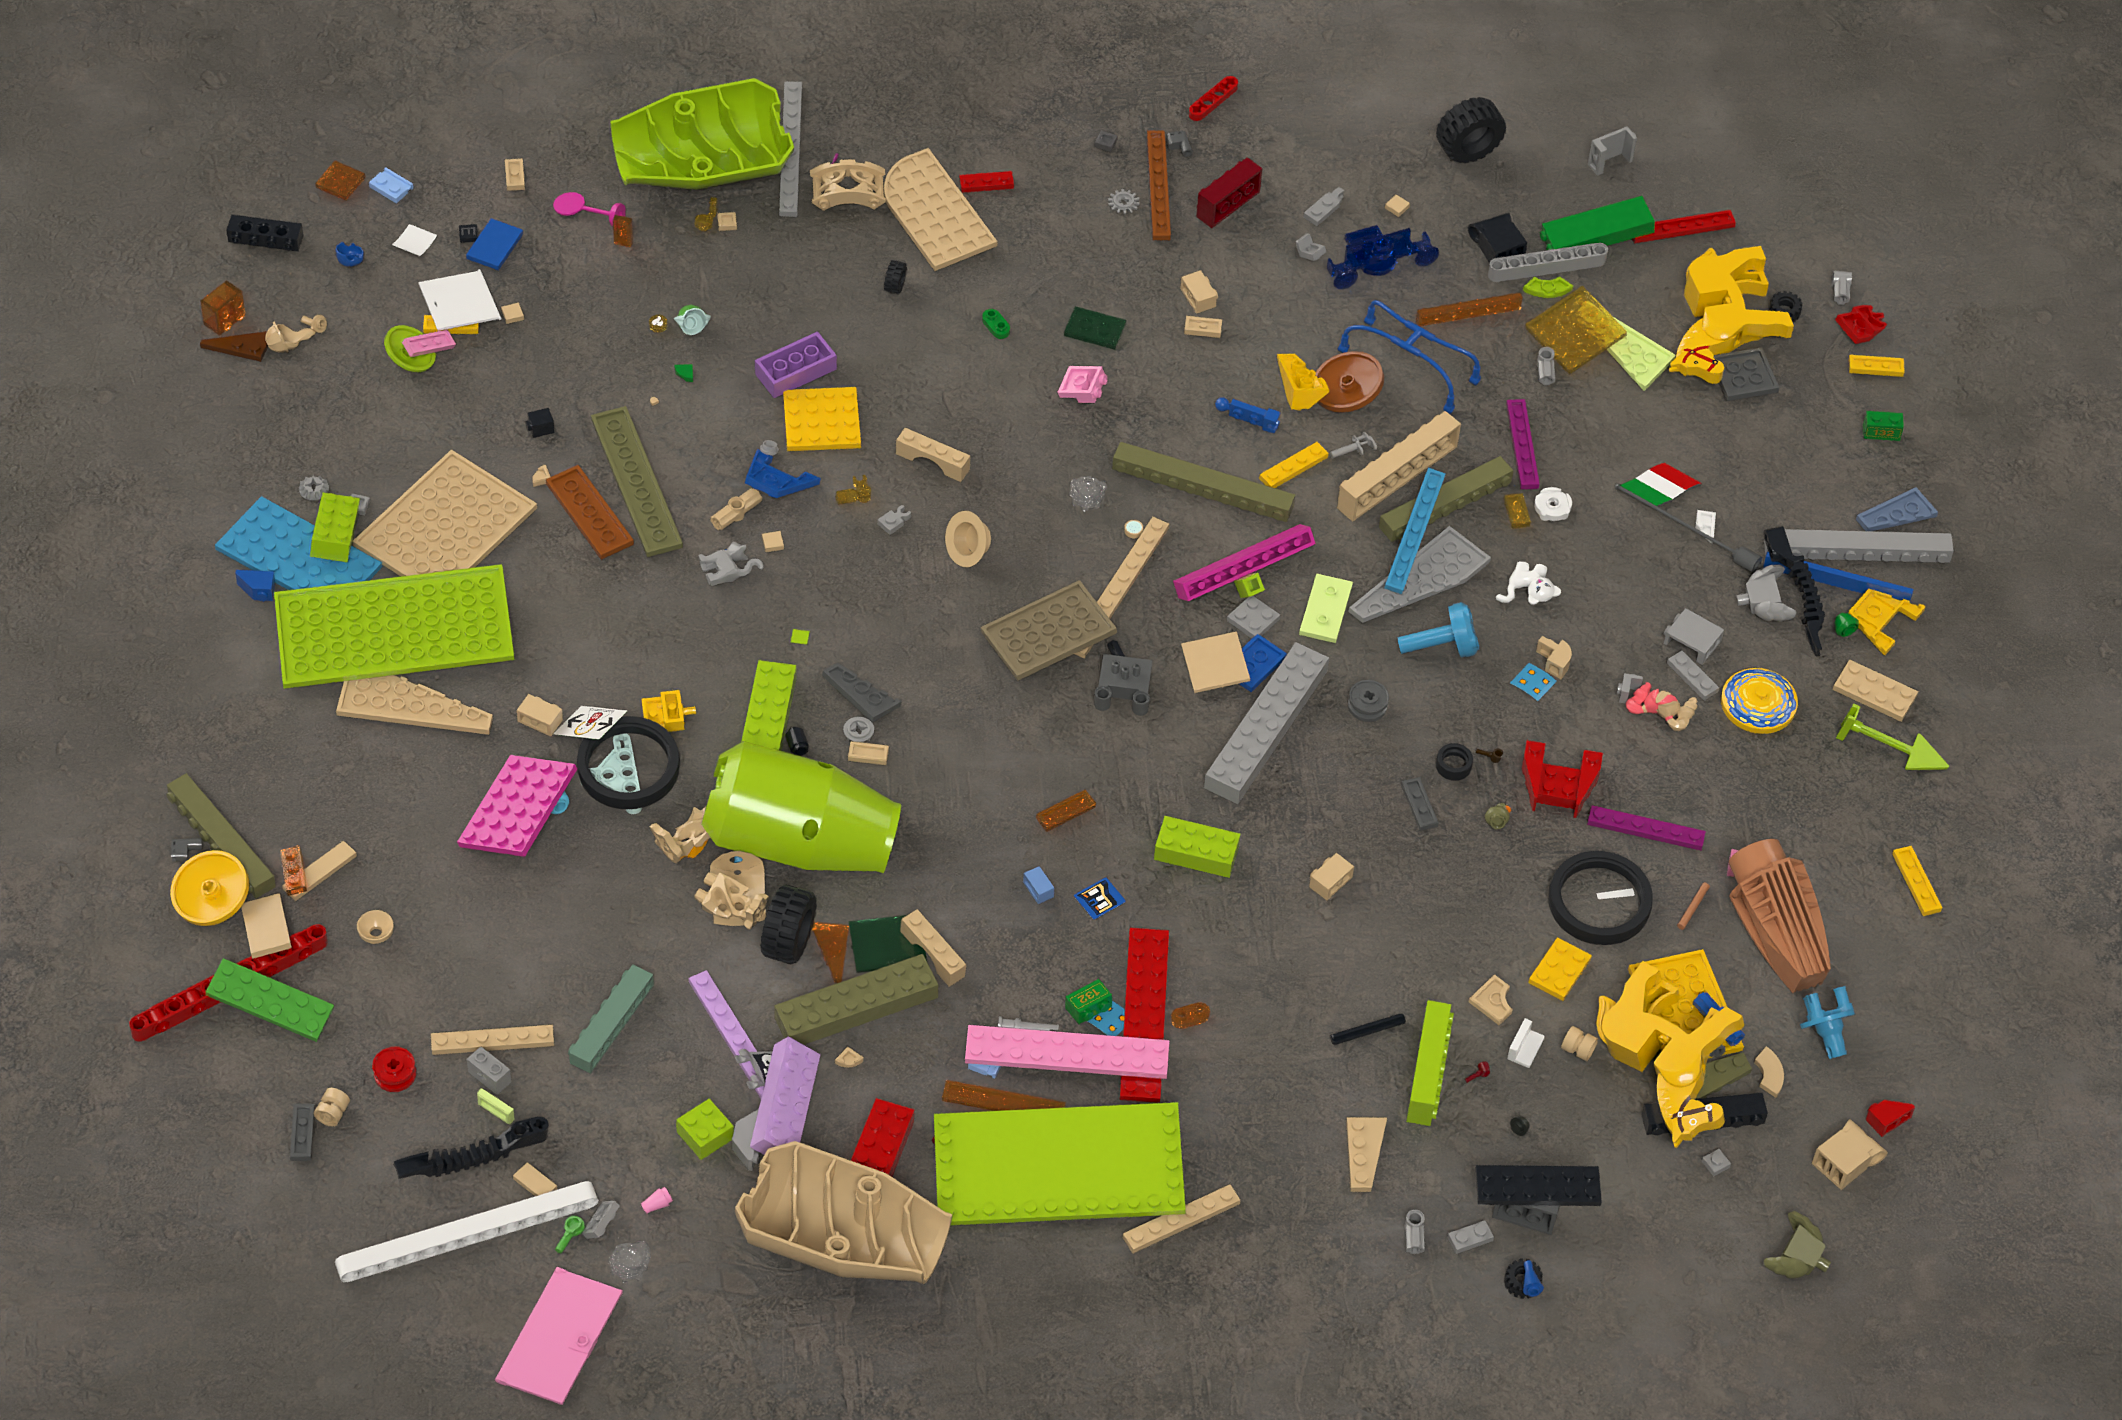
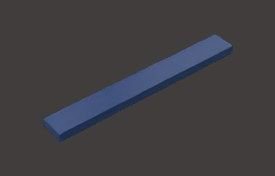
M1767 552L1763 568L1770 565H1782L1779 562H1772L1769 552ZM1804 561V563H1808V571L1812 573L1811 579H1814L1816 582L1862 594L1868 589L1892 595V598L1897 600H1911L1913 593L1911 588ZM1782 565L1785 568L1783 573L1789 574L1791 569Z

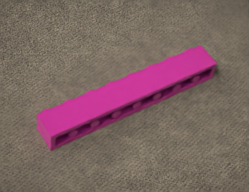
M1299 524L1174 580L1173 583L1178 598L1190 601L1314 545L1315 540L1311 528Z

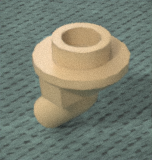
M303 315L301 319L302 323L311 326L310 329L317 333H322L326 329L327 321L323 315H316L313 319Z

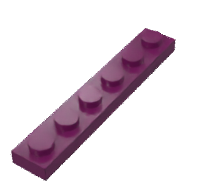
M1525 399L1507 400L1506 406L1520 489H1539L1540 483Z
M1593 805L1591 806L1587 825L1700 851H1702L1706 831Z

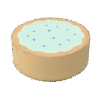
M1137 520L1128 521L1125 524L1124 530L1126 536L1133 539L1139 538L1143 532V524Z

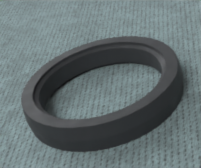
M635 716L621 717L600 739L584 738L577 755V771L580 782L586 792L596 801L617 809H638L656 803L671 791L677 781L680 769V755L672 735L660 724ZM634 733L655 740L664 749L668 757L666 771L655 784L640 791L618 792L606 788L593 777L589 768V761L593 751L606 739L619 734Z
M1588 851L1570 857L1556 870L1549 887V907L1555 921L1569 935L1590 944L1612 945L1629 940L1642 930L1652 910V888L1645 873L1629 859L1611 852ZM1604 868L1612 870L1627 878L1635 887L1640 900V908L1631 920L1620 926L1611 928L1593 927L1579 921L1570 914L1562 900V886L1570 876L1584 869Z

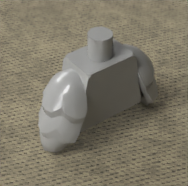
M1779 564L1770 565L1762 570L1755 571L1746 583V593L1736 595L1738 606L1749 604L1751 613L1756 614L1765 621L1782 622L1793 619L1797 612L1782 603L1776 583L1777 578L1782 575L1785 568Z

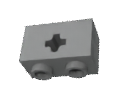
M478 1048L467 1058L468 1073L496 1095L511 1083L510 1069L484 1048Z

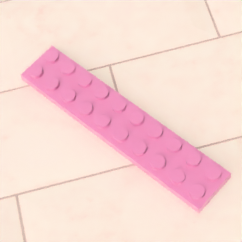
M968 1025L965 1063L1167 1079L1169 1040Z

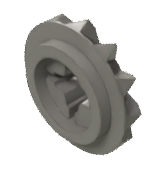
M312 475V477H305L304 481H300L299 492L307 500H319L322 497V493H328L329 491L327 479H323L321 475L319 477ZM313 484L316 485L315 491L312 489Z
M853 717L844 724V735L848 741L864 743L866 740L870 741L872 735H874V725L867 718ZM856 726L862 731L861 734H858L856 731Z

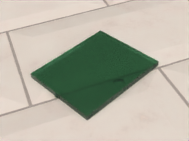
M907 915L849 921L851 949H853L856 973L875 971L921 954L924 955L927 961L926 951L918 944L912 945L900 932L901 921Z

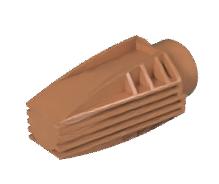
M1777 839L1761 840L1740 849L1728 862L1738 883L1729 896L1752 940L1775 973L1792 993H1795L1796 990L1799 992L1803 989L1816 987L1817 984L1819 986L1822 985L1831 969L1828 944L1819 905L1803 862L1798 859L1787 858Z

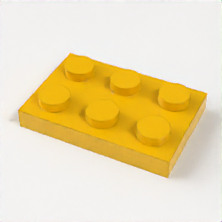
M1557 937L1529 978L1528 983L1564 1001L1590 962L1592 955Z

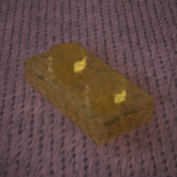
M1523 493L1505 495L1504 502L1511 527H1530L1531 521Z

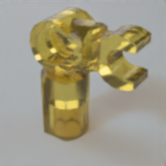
M863 475V480L858 481L856 476H853V486L856 487V490L853 488L835 492L838 505L853 503L856 500L862 503L870 501L871 488L867 484V477Z

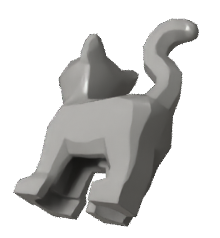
M732 542L727 549L718 550L711 555H698L703 572L715 568L718 571L714 574L712 572L705 574L707 582L711 586L733 582L739 577L746 576L750 573L752 566H758L762 570L764 564L761 560L754 558L745 564L744 569H739L734 561L748 560V557L745 555L747 547L736 542Z

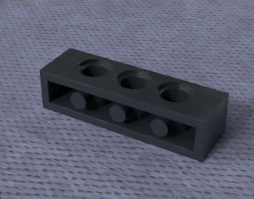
M232 214L226 230L229 243L298 252L304 236L301 223Z

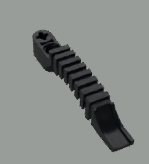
M1783 526L1765 529L1764 539L1771 561L1779 562L1790 568V578L1797 577L1795 585L1802 584L1799 591L1800 593L1804 592L1802 599L1806 600L1803 604L1806 610L1803 612L1802 624H1807L1808 627H1805L1810 646L1815 656H1820L1822 646L1818 632L1823 628L1825 612L1822 611L1823 605L1820 603V594L1817 595L1818 589L1814 587L1815 581L1811 579L1812 573L1808 571V563H1804V555L1796 557L1792 554Z
M541 1116L517 1121L497 1138H494V1135L489 1136L488 1144L486 1145L485 1141L481 1140L479 1141V1147H475V1143L470 1144L469 1150H466V1147L463 1146L460 1147V1152L458 1153L456 1148H453L450 1155H448L447 1149H443L441 1157L439 1150L433 1149L432 1157L429 1160V1153L423 1152L396 1160L393 1165L397 1171L398 1179L414 1175L440 1177L444 1173L448 1175L452 1171L456 1173L460 1172V1169L468 1170L471 1166L475 1168L479 1167L481 1163L485 1165L491 1160L493 1162L498 1161L501 1156L507 1158L512 1150L544 1142L548 1136L549 1123L546 1118Z

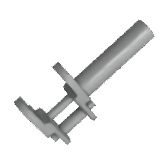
M1363 432L1359 437L1352 436V442L1354 443L1331 451L1330 456L1333 459L1354 450L1363 455L1364 452L1361 445L1368 444L1374 450H1377V445L1371 436Z

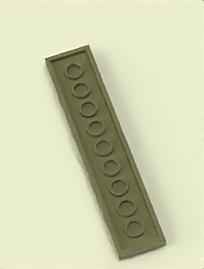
M624 406L591 415L592 424L646 556L650 557L683 548L682 540L627 407Z

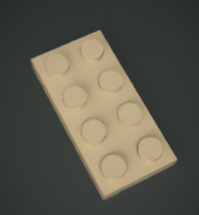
M1852 660L1848 661L1833 687L1834 691L1901 722L1918 695V691Z

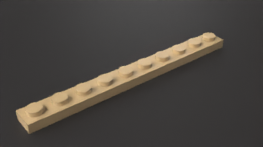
M1152 517L1097 601L1109 619L1168 531L1169 523ZM1093 645L1075 653V655L1085 658Z

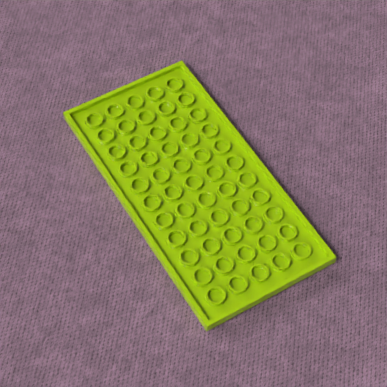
M502 564L274 592L284 689L515 660Z
M1178 1102L934 1114L937 1207L944 1212L953 1214L951 1225L1186 1214Z

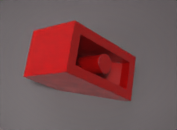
M1883 1100L1878 1104H1872L1868 1108L1866 1121L1883 1137L1912 1118L1915 1106L1909 1103Z

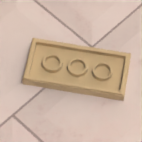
M280 893L243 903L241 908L252 958L292 948Z

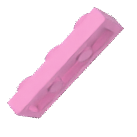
M448 330L405 338L402 342L410 357L453 349L456 345Z

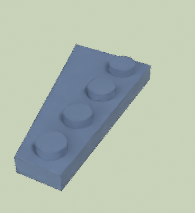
M1915 487L1858 514L1856 521L1865 531H1875L1937 517L1938 511Z

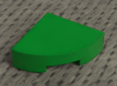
M693 364L674 365L677 376H680L686 382H693Z

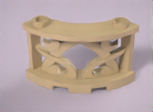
M849 159L840 160V163L830 164V162L819 165L810 170V176L813 177L814 199H812V204L822 210L840 204H860L876 209L886 202L883 190L885 169L865 161V164ZM844 177H852L856 182L860 183L852 189H845L837 185Z

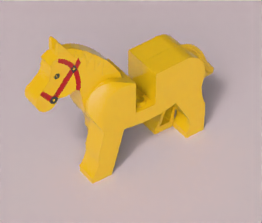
M1761 246L1736 249L1721 256H1717L1716 251L1713 248H1709L1689 265L1686 271L1684 296L1694 317L1703 316V318L1692 325L1684 335L1678 347L1676 359L1670 363L1669 372L1679 371L1684 376L1695 375L1708 383L1716 384L1722 379L1724 365L1722 362L1715 360L1714 355L1729 353L1745 343L1764 337L1781 336L1791 338L1794 325L1788 312L1745 309L1742 294H1753L1761 297L1767 295L1769 283L1764 273L1766 257Z

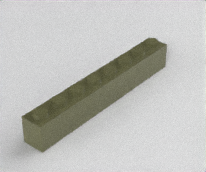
M1499 456L1443 484L1428 524H1432L1437 519L1448 516L1451 512L1462 509L1465 505L1478 501L1481 497L1492 494L1495 490L1509 485L1512 481L1513 469ZM1417 498L1380 516L1379 528L1391 542L1403 538Z
M187 773L167 784L168 793L166 795L168 800L172 804L175 803L177 805L179 813L188 818L190 826L199 831L200 837L204 842L207 841L210 844L211 850L230 853L245 867L249 877L248 894L251 893L257 899L276 887L274 875Z

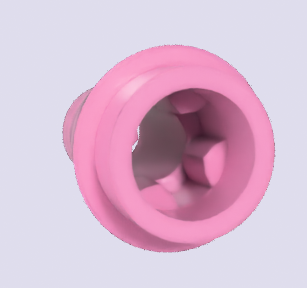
M665 1187L662 1189L658 1188L641 1203V1206L645 1213L648 1214L669 1206V1203L673 1200Z

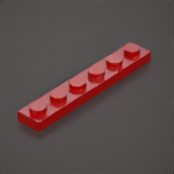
M1731 210L1656 221L1654 233L1635 237L1633 242L1641 243L1734 228L1736 221Z

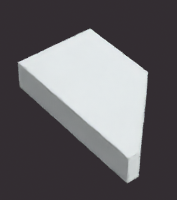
M1697 510L1695 528L1714 538L1716 513Z

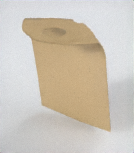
M731 851L720 855L710 865V873L717 876L719 873L725 874L748 887L749 890L744 893V896L754 898L756 894H765L763 861L755 855L747 852ZM738 856L742 858V861L732 863L730 858ZM740 870L741 874L736 875L734 871ZM731 887L730 891L732 893H738L739 889L736 887ZM736 903L735 908L739 911L743 910V905ZM721 904L719 909L726 911L727 907ZM766 908L758 922L765 920ZM713 915L714 924L742 926L745 922L735 916L726 919Z

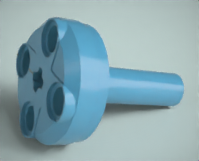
M1460 602L1448 606L1451 620L1450 625L1398 637L1401 654L1456 641L1461 658L1474 656L1480 649L1468 605Z

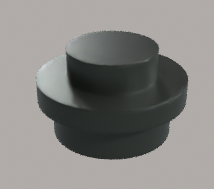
M1514 1117L1510 1121L1511 1129L1515 1134L1519 1136L1527 1134L1530 1125L1525 1117Z

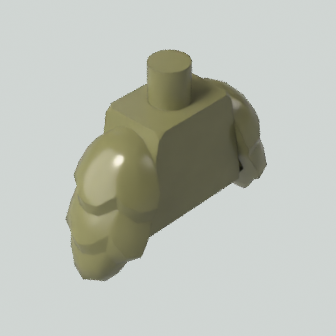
M1796 1211L1788 1213V1218L1794 1232L1781 1257L1764 1259L1765 1267L1778 1275H1785L1787 1278H1800L1809 1275L1815 1267L1826 1272L1831 1261L1821 1256L1826 1246L1823 1243L1819 1228L1813 1225L1807 1217Z

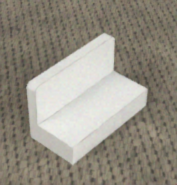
M1525 1018L1509 1048L1507 1059L1530 1068L1544 1041V1035L1532 1031V1021Z

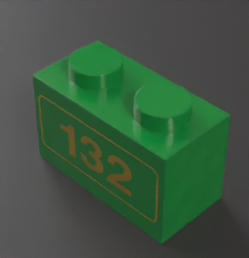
M1866 411L1863 422V438L1900 441L1904 428L1903 413Z
M1099 979L1065 996V1009L1078 1024L1089 1021L1097 1014L1106 1012L1112 1007V994Z

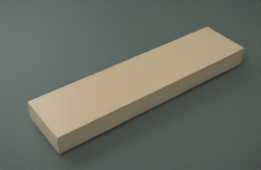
M342 841L304 869L306 886L304 873L301 871L282 885L283 890L297 901L357 857L356 852L347 843Z

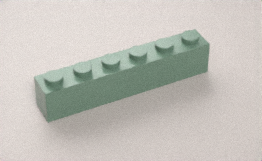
M632 965L629 970L623 973L620 983L612 988L611 995L602 1002L599 1012L591 1017L589 1026L581 1031L576 1044L573 1043L568 1051L570 1064L591 1074L654 986L652 973L635 965Z

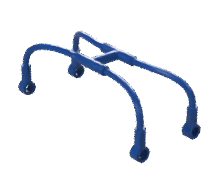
M1373 300L1368 307L1364 323L1370 326L1374 324L1376 320L1374 306L1378 305L1403 323L1405 327L1414 331V333L1406 341H1403L1395 335L1392 336L1376 328L1353 325L1348 327L1344 334H1342L1338 351L1345 353L1349 350L1348 333L1352 330H1366L1390 339L1397 346L1417 357L1420 356L1440 372L1449 388L1447 402L1443 411L1451 414L1455 408V396L1451 380L1435 361L1423 354L1418 348L1412 346V344L1420 336H1423L1430 341H1435L1467 355L1475 363L1473 373L1469 379V382L1477 385L1481 380V367L1476 356L1463 348L1437 338L1422 327L1403 319L1382 302Z

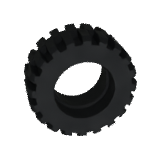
M1473 97L1469 100L1461 101L1458 105L1455 104L1451 110L1445 113V116L1440 119V123L1437 125V140L1447 156L1458 163L1475 162L1479 158L1486 157L1485 155L1493 152V149L1500 145V141L1503 140L1506 133V122L1491 100L1482 97L1477 99Z
M787 884L780 886L776 891L768 908L762 929L760 948L761 953L765 957L787 964H794L800 960L810 938L816 915L817 898L813 892Z

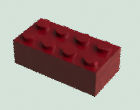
M1246 157L1244 160L1239 161L1232 169L1227 170L1220 178L1213 180L1208 187L1201 189L1198 193L1196 217L1211 229L1260 193L1263 168Z

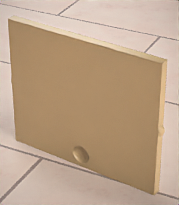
M1237 632L1181 643L1194 693L1250 681Z

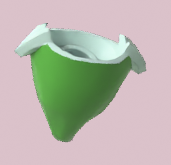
M686 305L680 309L678 316L673 319L679 324V327L685 334L695 335L703 330L711 316L707 315L696 305Z

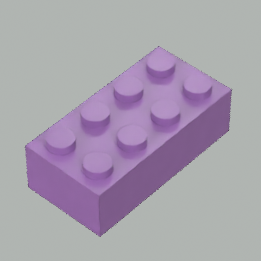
M818 332L755 360V375L773 398L783 395V392L786 390H793L837 370V355Z

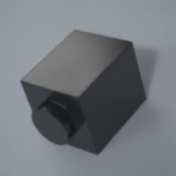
M549 408L527 413L528 420L525 421L527 431H531L533 438L555 433L554 420Z

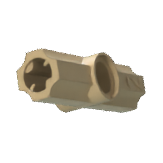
M751 488L739 497H732L727 506L711 516L713 526L717 530H723L732 522L741 521L746 512L762 501V496L757 489Z

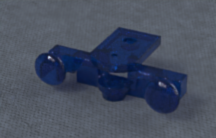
M1375 225L1345 234L1344 239L1347 245L1344 262L1335 265L1331 258H1329L1327 270L1331 277L1336 276L1333 282L1335 288L1347 289L1354 285L1358 279L1356 270L1362 269L1364 273L1373 276L1386 275L1394 269L1398 258L1417 253L1415 263L1418 266H1428L1439 257V249L1431 245V240L1426 231L1423 232L1421 241L1412 242L1410 240V228L1383 235L1379 227Z

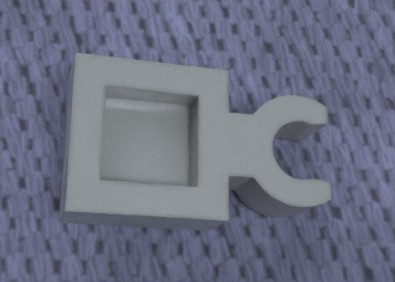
M901 505L896 513L890 510L877 520V524L891 535L904 526V521L911 518V511L903 513L905 506Z

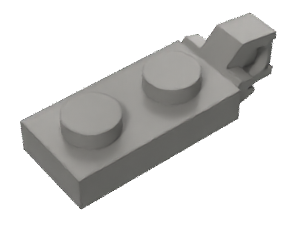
M1338 187L1333 193L1328 192L1304 212L1303 218L1318 226L1339 208L1342 202L1341 199L1344 197V190Z

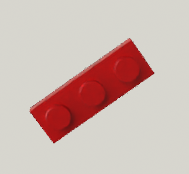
M1012 171L959 175L961 193L1014 189Z

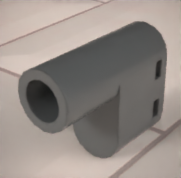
M1185 131L1166 134V142L1170 150L1181 149L1185 157L1193 154Z
M202 838L172 839V862L187 861L189 850H202Z

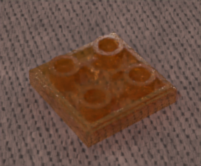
M334 161L315 183L316 188L347 200L365 179V173Z

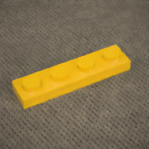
M1315 442L1261 473L1259 479L1266 486L1276 488L1327 459L1329 453L1318 442Z
M1912 846L1893 850L1892 855L1922 915L1927 916L1941 912L1942 906Z

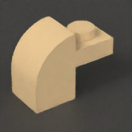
M1542 636L1538 641L1536 652L1548 658L1545 671L1562 679L1569 669L1572 656L1571 648L1564 640L1558 645L1553 640Z

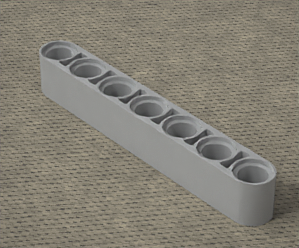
M1594 243L1495 258L1490 261L1488 278L1493 282H1501L1601 267L1606 263L1608 247L1603 243Z

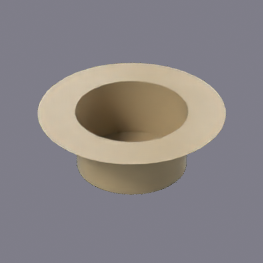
M970 511L958 512L951 518L946 529L945 541L947 551L956 564L962 567L975 565L990 547L991 534L988 527L982 523L976 514Z

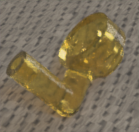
M716 197L710 198L708 214H700L695 217V227L701 231H707L713 226V218L716 216L717 211Z

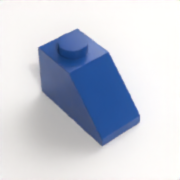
M236 570L237 585L253 600L273 601L275 590L274 571Z

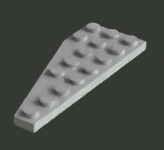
M1448 526L1417 552L1402 594L1384 589L1388 579L1387 576L1350 606L1349 613L1363 623L1466 583L1490 563L1491 557L1452 527Z

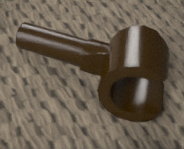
M1496 748L1493 752L1476 749L1475 753L1490 757L1493 763H1498L1503 755V750Z

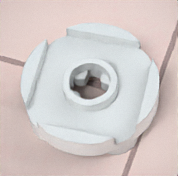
M1549 487L1541 490L1540 494L1536 496L1534 507L1540 519L1544 521L1564 520L1568 518L1571 511L1572 499L1569 494L1566 493L1565 495L1561 492V489ZM1554 502L1556 506H1551L1550 503Z

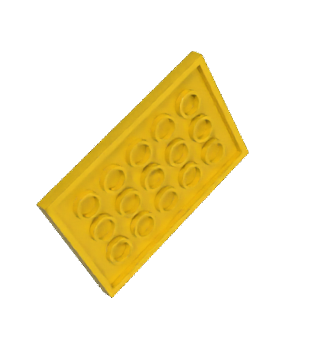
M1703 949L1646 961V963L1659 969L1662 980L1678 988L1681 997L1677 1003L1664 1009L1658 1017L1673 1023L1688 1035L1701 1026L1705 1019L1693 1005L1694 999L1699 994L1707 992L1720 1007H1727ZM1641 963L1629 965L1628 971L1630 976H1632ZM1726 1040L1722 1044L1726 1049L1723 1055L1740 1052L1744 1048L1742 1041L1735 1046H1730Z

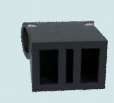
M1510 213L1468 225L1469 236L1475 243L1479 244V248L1489 264L1495 258L1526 254L1527 241L1512 222Z

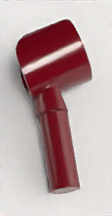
M1488 1062L1479 1063L1477 1066L1479 1071L1465 1078V1082L1468 1083L1480 1076H1489L1490 1067Z

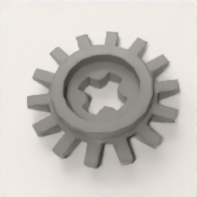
M1121 189V192L1116 190V194L1111 193L1110 196L1112 198H1108V201L1111 202L1108 203L1112 207L1111 209L1117 210V213L1123 210L1124 214H1126V210L1130 213L1133 212L1132 209L1137 210L1138 207L1136 206L1140 202H1137L1139 197L1134 198L1136 193L1131 194V190L1125 192L1124 189ZM1121 200L1128 201L1126 205L1120 203Z

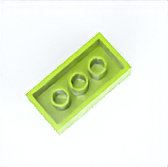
M322 493L311 541L310 557L348 563L358 518L360 498Z
M1164 816L1155 845L1154 860L1230 878L1239 849L1240 833Z

